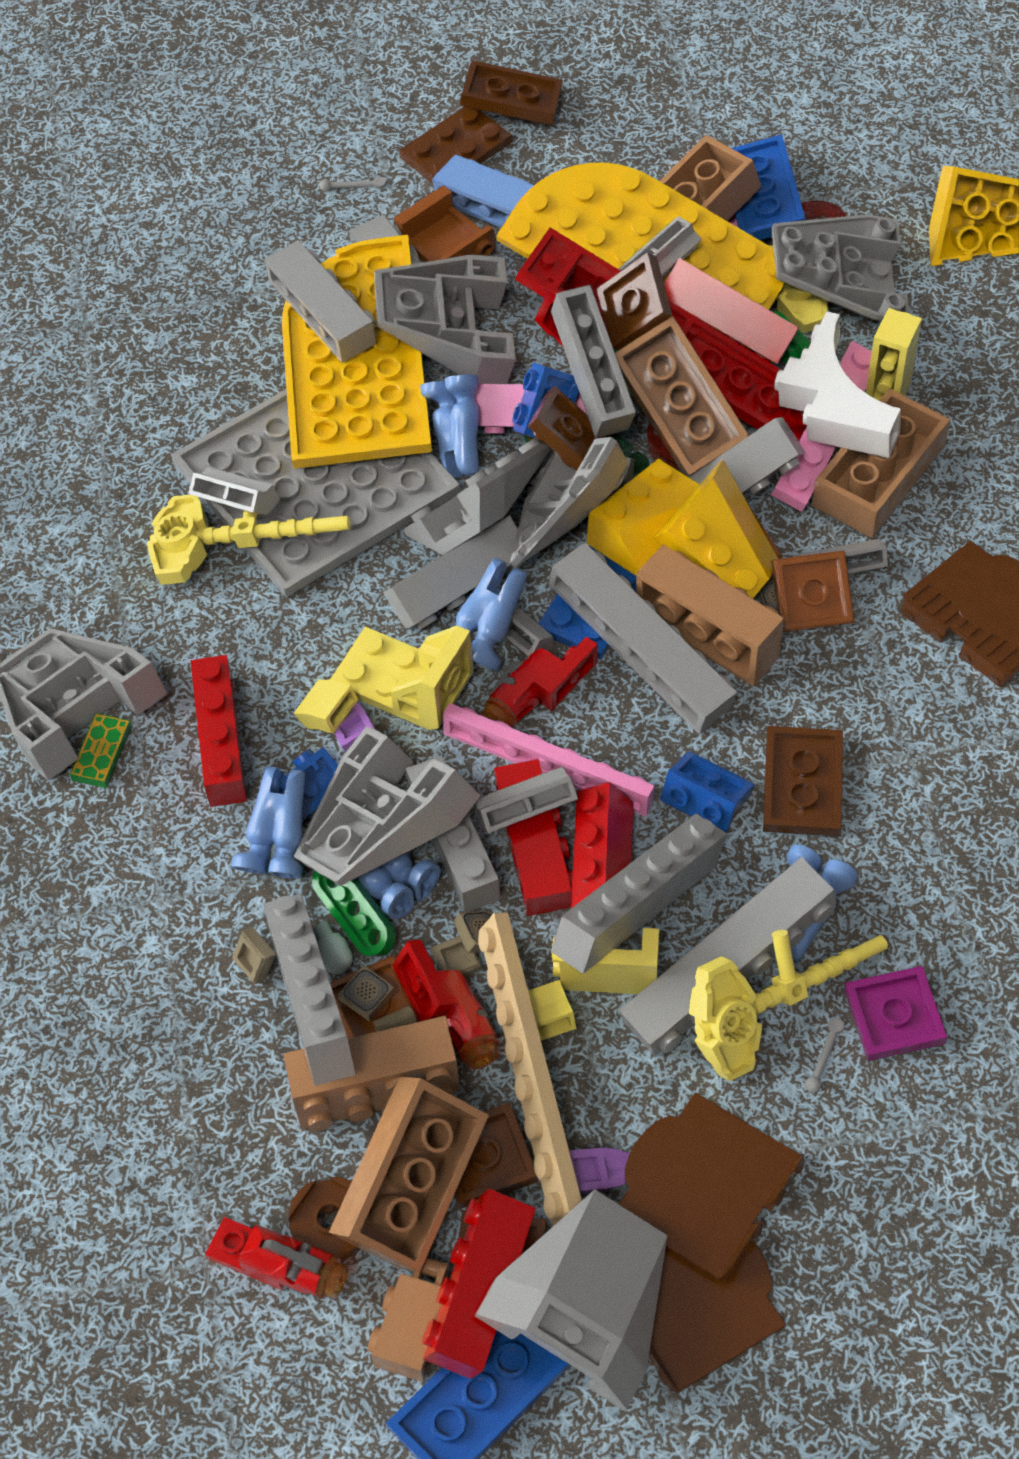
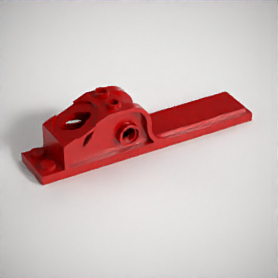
M549 227L519 270L515 280L544 298L534 320L563 347L551 314L556 294L590 285L597 299V305L606 328L597 288L621 271ZM669 301L672 316L735 415L757 430L774 418L783 417L799 442L807 426L803 424L804 411L779 406V391L775 390L774 385L777 373L781 369Z

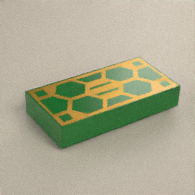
M95 713L78 753V760L75 761L71 770V780L107 788L131 731V721Z

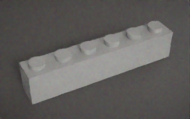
M584 542L552 566L549 586L698 734L731 709L737 694L731 681L726 676L719 675L708 664L706 657L699 650H694L683 639L680 631L675 626L668 625L657 614L652 603L648 600H643L632 589L631 584L624 576L617 575L607 565L601 553L593 551Z
M694 814L562 915L551 952L584 974L711 872L716 866L727 833L713 825L709 820Z
M803 857L799 858L622 1007L619 1012L623 1022L654 1057L662 1051L664 1053L670 1052L681 1042L682 1034L693 1025H696L695 1016L689 1014L692 988L696 986L695 975L699 966L722 956L732 960L746 980L754 973L756 975L762 974L774 962L773 957L776 955L772 933L777 930H787L790 946L793 948L801 941L804 931L814 922L817 924L822 923L833 913L834 905H836L834 889Z
M302 894L282 896L274 901L263 903L272 943L314 1086L356 1075L348 1038Z

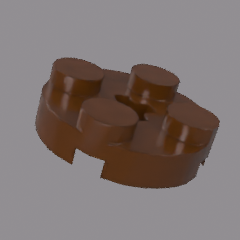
M329 1177L330 1180H323L316 1183V1180L312 1181L297 1192L289 1207V1230L293 1238L334 1254L335 1264H339L358 1253L361 1249L330 1234V1228L323 1227L324 1222L320 1218L323 1213L331 1215L334 1211H339L352 1182L341 1177Z

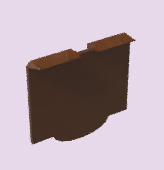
M970 540L904 593L901 614L930 634L939 643H943L949 630L965 641L959 657L985 675L994 684L1003 687L1019 672V560L1005 555L992 556Z
M694 1093L679 1117L667 1116L659 1119L647 1128L636 1141L628 1156L624 1171L625 1183L629 1189L619 1202V1205L666 1234V1249L716 1280H728L732 1272L735 1273L738 1270L741 1258L752 1241L757 1239L762 1232L763 1224L761 1221L755 1223L756 1219L764 1207L772 1212L775 1206L780 1205L785 1190L794 1176L799 1174L804 1167L805 1154H798L699 1094Z
M752 1241L741 1258L738 1270L735 1273L732 1272L728 1280L723 1281L716 1280L665 1248L649 1359L658 1371L660 1381L670 1391L682 1392L786 1327L785 1322L767 1297L771 1291V1274L765 1258L754 1241Z

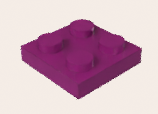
M923 966L845 983L844 992L867 1062L946 1044L947 1035Z

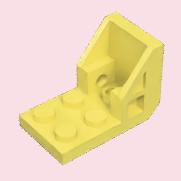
M459 626L451 627L426 637L418 649L368 627H364L330 680L351 685L360 701L428 730L438 729L443 722V712L449 703L454 704L474 673L470 631Z

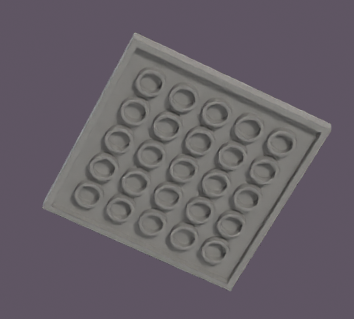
M287 389L171 454L173 464L190 484L193 473L201 474L207 466L272 484L280 501L268 516L257 515L258 524L270 523V521L278 520L286 522L289 519L304 520V518L310 517L315 519L339 516L350 517V530L323 532L311 536H306L305 534L299 535V537L283 536L279 539L260 538L257 547L245 548L286 598L412 523L411 516L427 505L433 510L461 492L460 484L431 452L293 469ZM203 498L225 526L231 525L233 527L235 519L243 517L244 510Z

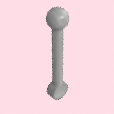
M376 177L373 181L330 182L327 179H323L320 181L319 187L324 192L329 191L331 188L375 187L376 189H382L386 186V180L383 177Z
M833 1018L829 1021V1035L812 1077L805 1081V1088L811 1093H815L821 1088L819 1079L837 1035L844 1030V1022L839 1018Z

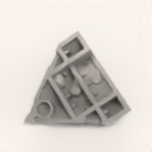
M612 437L595 439L577 471L573 467L567 466L561 460L559 454L551 448L529 481L534 486V490L525 498L516 535L520 546L517 551L512 553L510 560L512 566L516 568L576 527L589 515V512L601 504L620 486L624 478L623 471L628 462L615 439Z

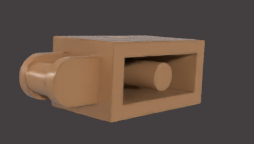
M426 1257L420 1273L413 1272L412 1277L400 1274L396 1287L391 1285L388 1287L382 1310L386 1312L381 1327H374L368 1344V1351L372 1352L371 1356L375 1367L424 1382L430 1362L423 1360L427 1346L422 1344V1339L430 1320L437 1319L441 1304L436 1303V1298L442 1282L445 1278H448L449 1263ZM427 1275L436 1278L435 1283L423 1281V1276Z

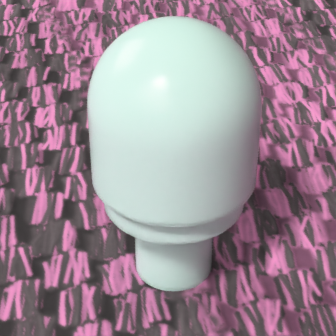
M327 921L317 924L314 930L319 939L317 944L325 969L332 974L346 972L352 965L353 956L345 938L340 933H333Z

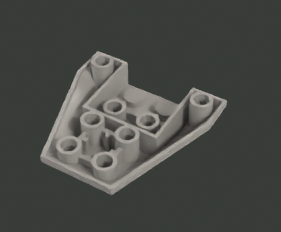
M865 214L773 224L772 239L776 279L862 317L882 321L888 308L909 313L907 294L895 293L891 264L901 245L898 219Z
M534 438L518 448L519 451L511 452L487 469H483L465 480L469 487L433 511L427 505L413 514L411 518L414 523L404 528L403 532L407 537L444 555L506 515L551 450V447L546 443H540L537 438Z
M594 1190L495 1278L475 1317L511 1340L522 1334L589 1376L591 1380L587 1388L625 1411L647 1371L667 1235L597 1190Z

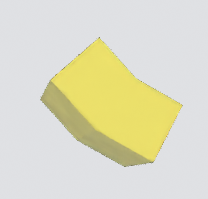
M318 680L293 714L308 729H317L334 734L357 703L358 698L349 684L335 680Z
M560 980L528 990L541 1041L576 1029L574 1013Z

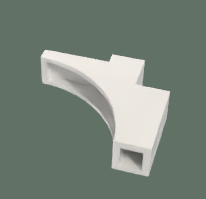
M826 312L821 324L814 326L809 349L804 348L800 359L790 357L784 370L778 371L774 388L776 391H779V406L804 411L803 424L807 425V438L810 441L890 458L900 435L901 408L890 406L869 396L858 388L845 374L836 356V349L840 341V314Z

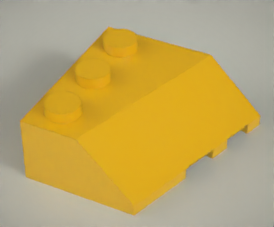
M942 166L929 225L930 266L943 265V260L956 258L959 259V262L970 261L972 256L991 254L993 257L1019 253V179L954 166Z
M657 459L589 512L586 544L637 576V572L662 546L654 539V536L700 484L660 459Z
M723 459L654 536V539L661 545H665L673 551L683 553L691 562L703 569L713 571L719 579L732 587L741 588L752 599L767 583L772 574L771 560L778 559Z

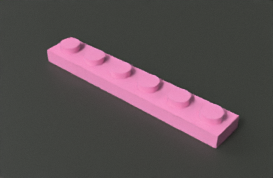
M851 341L839 364L849 379L858 388L865 391L872 351ZM807 426L799 440L800 445L806 452L798 458L800 465L783 476L781 474L771 493V496L801 512L814 491L815 479L827 466L836 448L833 445L808 440Z
M449 703L443 712L444 735L513 763L539 759L542 773L563 766L567 776L571 777L574 788L579 790L610 782L634 802L633 812L647 817L653 806L654 785L649 784L641 777L629 776L614 770L606 763L595 762L582 757L571 749L560 748L545 742L537 735H528L520 732L502 721H493L478 715L474 710L467 707L461 708Z

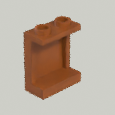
M444 185L394 217V224L398 226L402 235H408L409 245L415 248L419 259L423 262L472 254L490 256L495 249L494 228L487 225L480 229L453 206L452 192Z

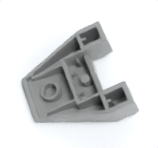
M472 254L375 270L374 286L377 326L459 375H477L478 384H508L516 360L513 333L476 330L474 307L499 310L507 285L505 258Z
M51 628L0 663V698L12 734L30 766L48 781L65 771L68 766L78 760L68 738L93 720L95 713L103 714L120 701L134 713L140 715L167 695L152 662L135 649Z
M366 726L343 755L298 846L294 858L342 886L457 827L481 795L455 769L433 758L407 791L396 787L395 785L403 778L406 768L410 767L413 761L387 735Z

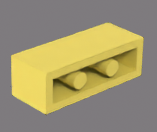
M888 308L873 340L866 393L869 396L880 401L889 388L906 396L911 385L922 318Z

